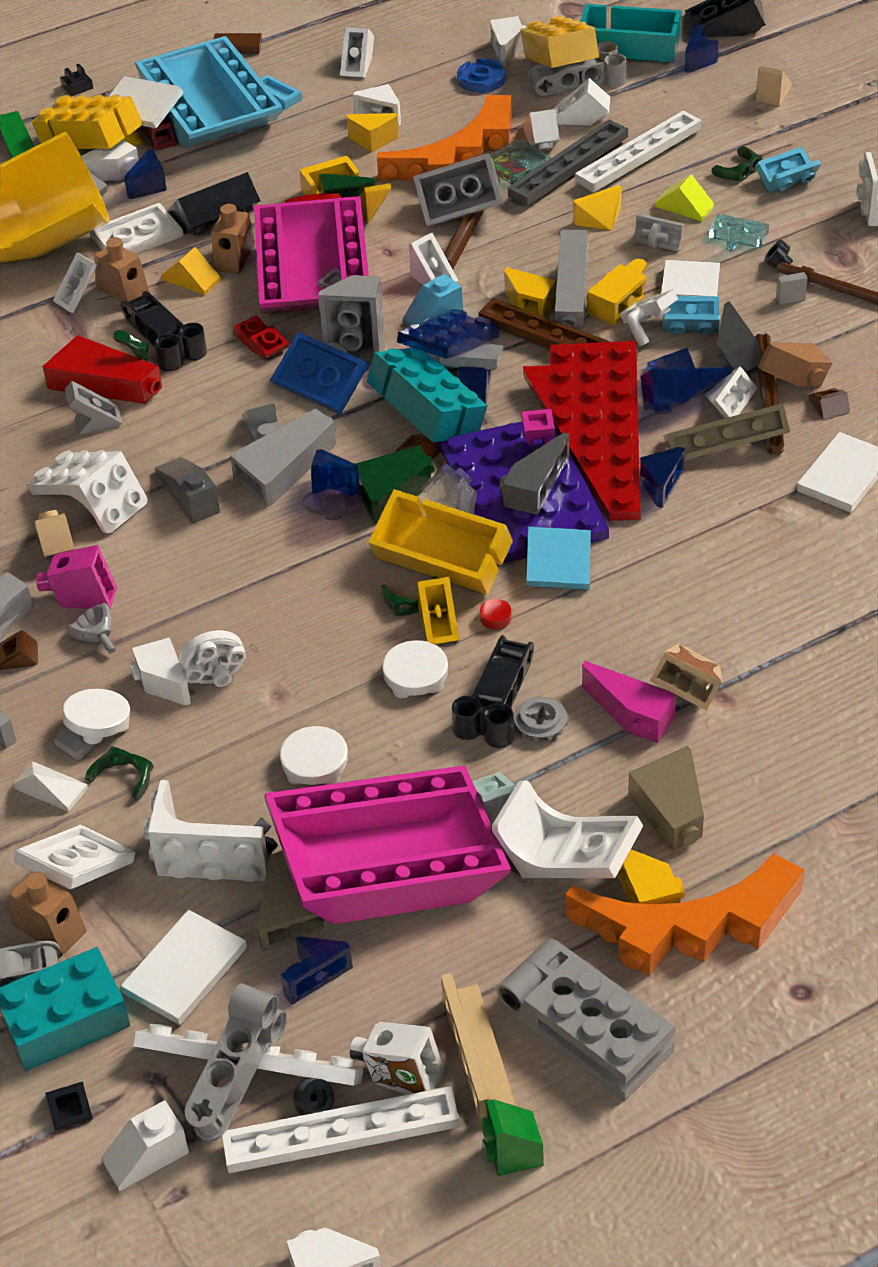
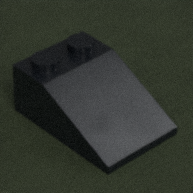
M705 0L685 10L689 37L744 36L748 33H755L766 25L761 0Z

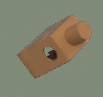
M110 238L107 240V247L97 252L94 256V263L97 264L95 268L96 287L119 302L124 300L128 302L141 296L144 291L149 292L139 257L125 249L120 238Z
M42 872L30 873L9 895L12 924L38 941L48 940L57 943L60 947L61 956L87 932L72 895L48 880Z

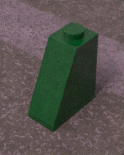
M420 445L352 464L354 487L374 524L378 523L393 489L418 496L432 486L431 473L435 472L431 456H426Z

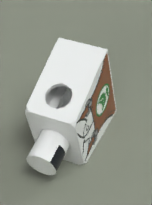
M379 1022L375 1024L368 1039L355 1037L350 1046L351 1059L366 1062L372 1081L375 1084L406 1095L437 1089L445 1072L430 1027Z

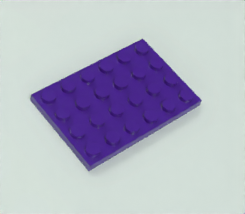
M522 421L483 429L461 436H452L449 440L439 441L440 452L467 513L507 526L513 542L503 563L527 558L528 527L591 530L590 543L609 539V528L570 451L569 458L538 515L503 506V493L499 491L502 477L508 475L516 462L545 445L544 438L533 439V445H528L527 440L524 438ZM555 427V438H556V437H558L560 434H559L558 430H557L556 427Z

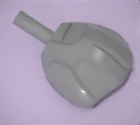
M106 603L89 608L72 625L69 624L66 631L69 636L78 641H101L109 654L114 653L116 650L108 638L111 633L112 620L110 608Z

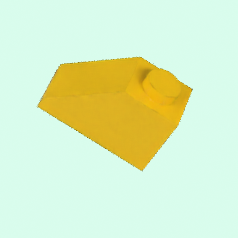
M630 849L617 873L629 902L643 904L681 903V898L685 897L684 886L680 877H674L669 864Z

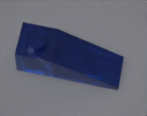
M732 367L650 369L640 376L644 410H654L655 414L671 413L672 408L732 374Z

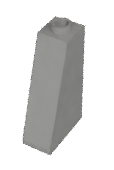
M560 230L555 321L573 328H583L589 265L588 230Z
M315 408L230 454L233 477L267 507L273 505L336 445V425L331 417L325 416Z

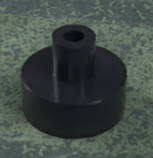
M782 239L778 240L769 249L764 261L772 268L777 267L781 262L791 264L793 259L787 255L791 247Z
M305 1078L295 1088L293 1095L294 1106L301 1115L331 1110L334 1102L333 1089L323 1079Z

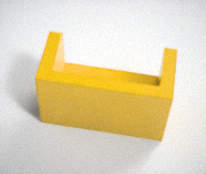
M347 155L299 169L301 191L304 195L319 193V174L359 176V170Z

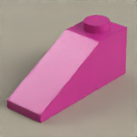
M584 661L582 664V688L627 732L658 743L675 716L676 694L588 661Z

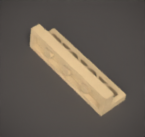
M452 973L441 975L442 1000L479 1125L481 1126V1118L487 1117L486 1101L495 1099L514 1106L516 1104L478 984L456 989Z

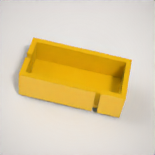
M556 16L550 18L548 23L533 21L527 23L526 28L520 29L525 58L550 68L599 58L595 27L586 25V22H579V20H572L564 16Z
M119 94L110 97H103V95L69 97V95H64L56 99V104L41 110L39 116L31 121L40 143L66 131L77 149H111L125 138L124 135L131 134L143 124L132 97H120Z
M393 489L368 544L378 559L429 576H437L438 578L449 577L450 583L488 595L499 572L496 564H503L513 540L505 524L424 499L421 503L419 497Z

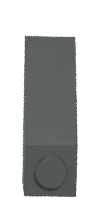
M731 302L725 303L717 339V345L722 352L718 355V358L725 370L731 368L734 371L736 368L741 367L744 372H747L759 365L764 353L757 339Z
M562 433L516 462L508 475L502 477L499 491L503 493L504 507L538 515L569 458V434Z
M182 457L155 467V472L192 523L220 513L216 485L203 468Z

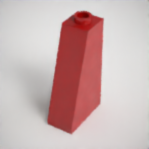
M80 335L75 336L42 366L47 388L55 391L66 392L65 388L73 381L104 398L146 404L162 389L158 365Z

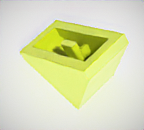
M691 174L666 189L655 202V207L703 221L714 208V203Z

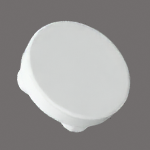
M221 630L206 632L194 637L183 647L179 656V662L187 682L200 684L214 683L217 687L229 685L233 680L232 676L242 667L246 659L245 649L240 638L231 632Z
M414 640L400 643L387 652L382 663L384 680L398 698H407L410 695L439 693L443 690L444 682L448 675V661L445 653L438 646L426 641Z
M106 689L82 690L71 695L63 705V724L72 732L83 736V740L86 743H100L103 737L112 736L129 728V703L122 695Z
M322 726L305 727L290 734L280 748L281 766L287 776V780L295 785L301 783L308 785L337 783L340 780V774L348 762V751L344 738L338 732Z

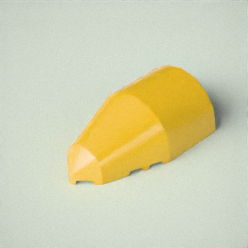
M66 131L0 164V264L40 258L109 223V215L101 194L85 162Z

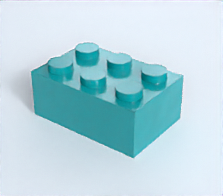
M98 946L0 987V1014L25 1071L131 1026L124 999Z

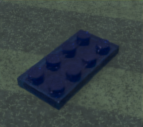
M451 309L448 313L438 314L435 318L425 319L422 323L413 324L406 329L398 331L397 343L448 359L498 338L501 326L491 324V320L488 318H473L467 316V312L463 310Z

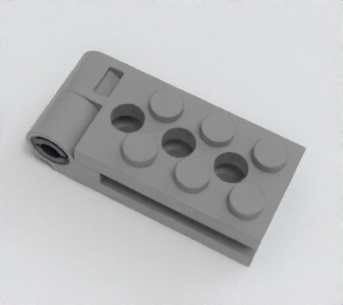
M547 939L496 987L497 995L510 1010V1015L624 1101L674 1052V1043L670 1040L675 1036L676 1026L554 939Z

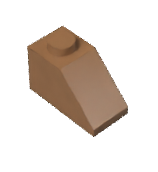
M769 342L758 367L762 371L798 387H821L832 362L814 343Z

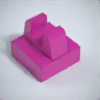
M551 409L521 411L524 438L527 440L528 445H533V439L544 438L546 444L551 441V438H555V427Z

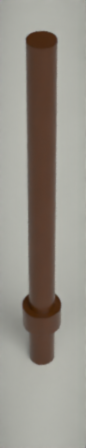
M785 262L780 263L779 273L791 275L804 272L807 276L808 285L814 283L878 304V292L816 273L810 267L802 266L800 268Z

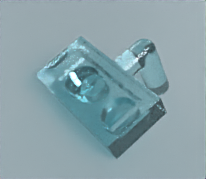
M718 214L710 228L709 238L726 241V249L729 252L735 251L738 244L761 248L769 233V224L760 223L756 220L735 218L731 215Z

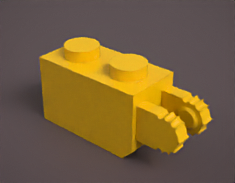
M637 258L626 266L619 264L611 272H608L603 279L588 290L586 295L587 314L614 326L622 320L619 315L621 312L634 303L643 300V285H645L647 278L643 273L647 270V262L644 259Z

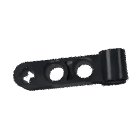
M148 291L142 292L141 296L128 302L125 300L121 301V310L126 320L155 347L158 366L161 370H178L182 367L184 359L198 360L207 354L203 326L194 322L183 324Z
M504 635L499 637L473 695L461 696L452 703V730L457 738L472 740L479 737V735H483L485 742L495 748L506 747L512 743L514 739V713L512 705L531 665L534 654L533 642L529 641L528 644L507 640Z

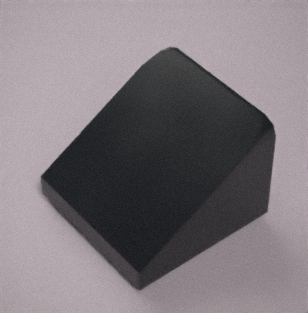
M83 1081L45 1093L55 1131L93 1119Z

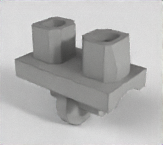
M638 214L636 215V229L633 241L647 244L653 248L660 247L678 252L681 250L685 224Z

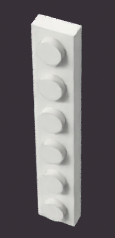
M683 110L576 172L575 182L594 193L701 130L702 120Z
M149 1024V1030H139L135 1033L134 1047L209 1060L217 1044L216 1041L207 1040V1033L185 1030L184 1036L171 1034L172 1027L159 1024ZM240 1044L239 1046H237L234 1052H241L246 1047H244L243 1044ZM273 1044L268 1045L257 1068L308 1078H318L352 1086L362 1082L364 1069L363 1067L353 1066L354 1059L331 1056L330 1062L317 1060L316 1052L298 1049L294 1050V1055L279 1053L280 1046Z
M449 1086L227 1130L222 1137L228 1173H234L459 1128L460 1124L452 1087Z

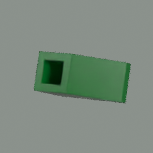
M495 1099L486 1101L487 1117L481 1118V1126L485 1138L482 1139V1146L487 1163L494 1162L497 1175L502 1176L543 1166V1142L533 1111Z

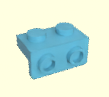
M799 147L757 162L755 169L768 192L771 193L776 190L785 191L799 182H810L815 178L821 164L819 160L811 162L803 147Z
M677 296L678 300L669 306L671 310L663 315L662 331H668L672 334L697 332L704 335L719 332V296Z

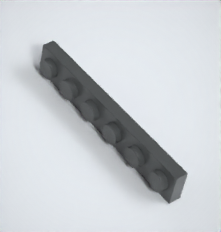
M608 119L509 186L508 197L529 206L628 137V128Z

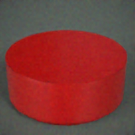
M490 599L481 605L480 621L485 627L489 629H502L511 622L512 612L508 602L501 599Z

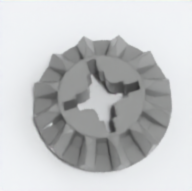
M547 697L530 698L522 702L515 710V729L521 731L523 738L532 736L537 742L539 738L546 737L551 741L553 735H562L563 728L567 725V712L563 705L554 699ZM541 713H543L545 720L543 724L537 725L536 721L541 717Z

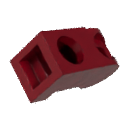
M167 117L162 120L157 128L140 126L143 134L151 141L154 151L176 145L173 125Z

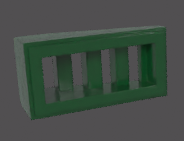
M319 174L318 191L319 193H337L341 195V198L357 197L361 195L364 188L374 186L375 181L374 178Z

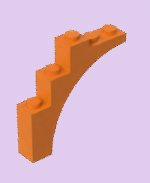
M486 95L484 106L474 120L457 133L436 143L401 151L378 152V180H414L413 176L483 155L484 151H509L512 124V95Z
M772 853L755 872L734 886L711 896L687 902L668 904L623 902L599 896L572 885L565 894V916L574 924L585 926L598 933L607 942L618 944V959L623 961L630 969L639 970L650 976L672 946L678 948L686 956L705 962L726 933L732 935L737 941L744 944L747 943L759 950L801 893L805 869Z

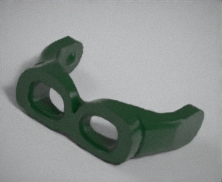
M740 146L737 149L738 155L748 159L749 162L730 168L715 165L712 168V173L719 178L744 181L749 176L750 171H757L755 166L757 162L762 160V156L745 146Z
M116 330L114 332L113 338L116 342L128 346L137 358L145 361L148 360L149 343L123 330Z
M432 576V579H438V577ZM386 584L381 585L383 599L395 616H405L419 612L418 599L413 601L409 598L391 595ZM402 605H410L411 607H409V608H401L400 606H402Z
M111 746L108 752L89 767L85 779L93 782L105 768L132 764L141 773L140 781L134 788L132 796L134 799L140 800L148 789L154 765L150 760L142 756Z

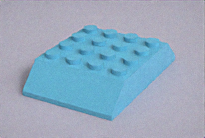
M226 36L135 62L140 79L176 85L182 89V96L166 117L172 122L174 136L183 148L194 147L199 143L209 140H217L222 136L232 133H240L245 129L255 126H263L268 122L275 121L283 112L282 105Z

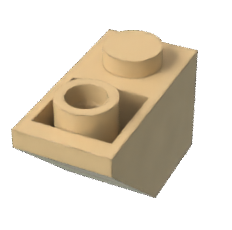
M57 510L40 513L38 516L39 520L34 521L33 525L43 558L74 550L65 513L58 515Z

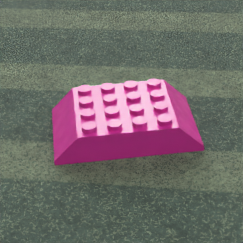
M360 196L254 206L258 291L261 313L304 311L319 308L318 294L323 288L319 287L317 282L334 267L341 271V280L347 278V274L349 276H369Z
M465 765L270 792L264 795L302 907L332 924L470 903L509 875L511 871L501 845L492 831L490 820Z

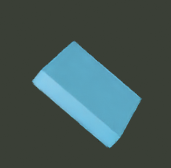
M528 527L526 586L589 590L591 530Z

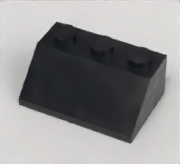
M246 172L178 198L167 212L183 228L184 234L193 231L194 235L208 230V225L217 222L221 215L220 208L223 205L233 204L238 212L250 214L254 212V206L261 200L249 173Z

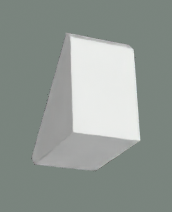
M389 84L354 92L355 114L397 113L398 126L401 124L400 102Z
M433 233L409 245L411 277L423 285L443 274H446L455 282L458 281Z

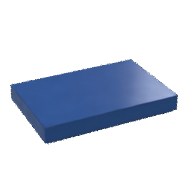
M297 332L270 381L283 389L341 415L369 365L359 358Z

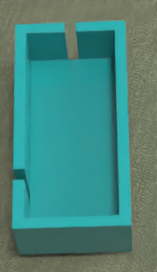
M585 4L580 22H586V25L595 27L597 44L603 41L616 43L618 54L624 55L626 59H634L636 61L653 60L661 63L675 61L681 34V10L612 5L611 29H607V5Z
M411 346L405 349L391 348L387 351L374 352L367 383L380 395H385L384 399L432 442L446 441L452 436H461L480 431L488 405L478 398L475 392L470 391L463 385L459 378L448 372L440 362L432 358L424 348Z

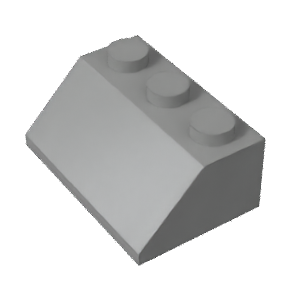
M489 153L413 176L427 228L503 204L496 169Z
M351 275L319 291L318 299L323 343H338L347 350L348 354L371 365L374 352L384 351L385 348L380 276Z

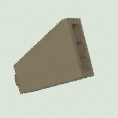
M688 746L629 772L628 795L672 851L684 845H691L703 836L704 813L692 751Z
M283 851L269 856L257 924L263 952L332 931L330 922L302 907Z

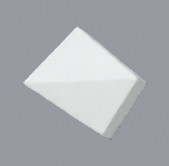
M76 253L53 301L67 311L74 313L97 264L82 254Z
M738 367L708 391L705 396L724 418L739 415L758 388L744 370Z
M33 761L12 784L14 789L67 812L72 809L88 789L87 784Z

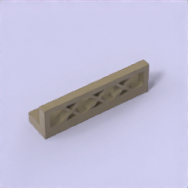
M781 403L667 433L663 436L665 443H668L672 462L676 463L790 432L784 405Z

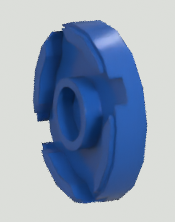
M480 58L476 59V63L467 61L461 65L457 71V80L463 89L470 92H491L504 85L506 71L500 62Z

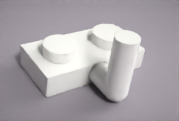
M674 289L638 301L619 314L624 324L628 323L639 346L649 342L640 323L652 317V314L655 317H659L671 310L669 306L677 301L678 297Z

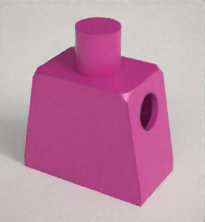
M98 545L54 555L48 572L38 573L36 577L38 590L40 592L53 591L60 606L64 608L89 609L98 604L106 603L111 609L117 589Z

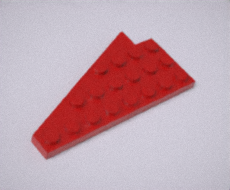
M636 341L550 345V365L523 366L524 379L542 409H551L554 426L559 434H569V451L609 520H641Z

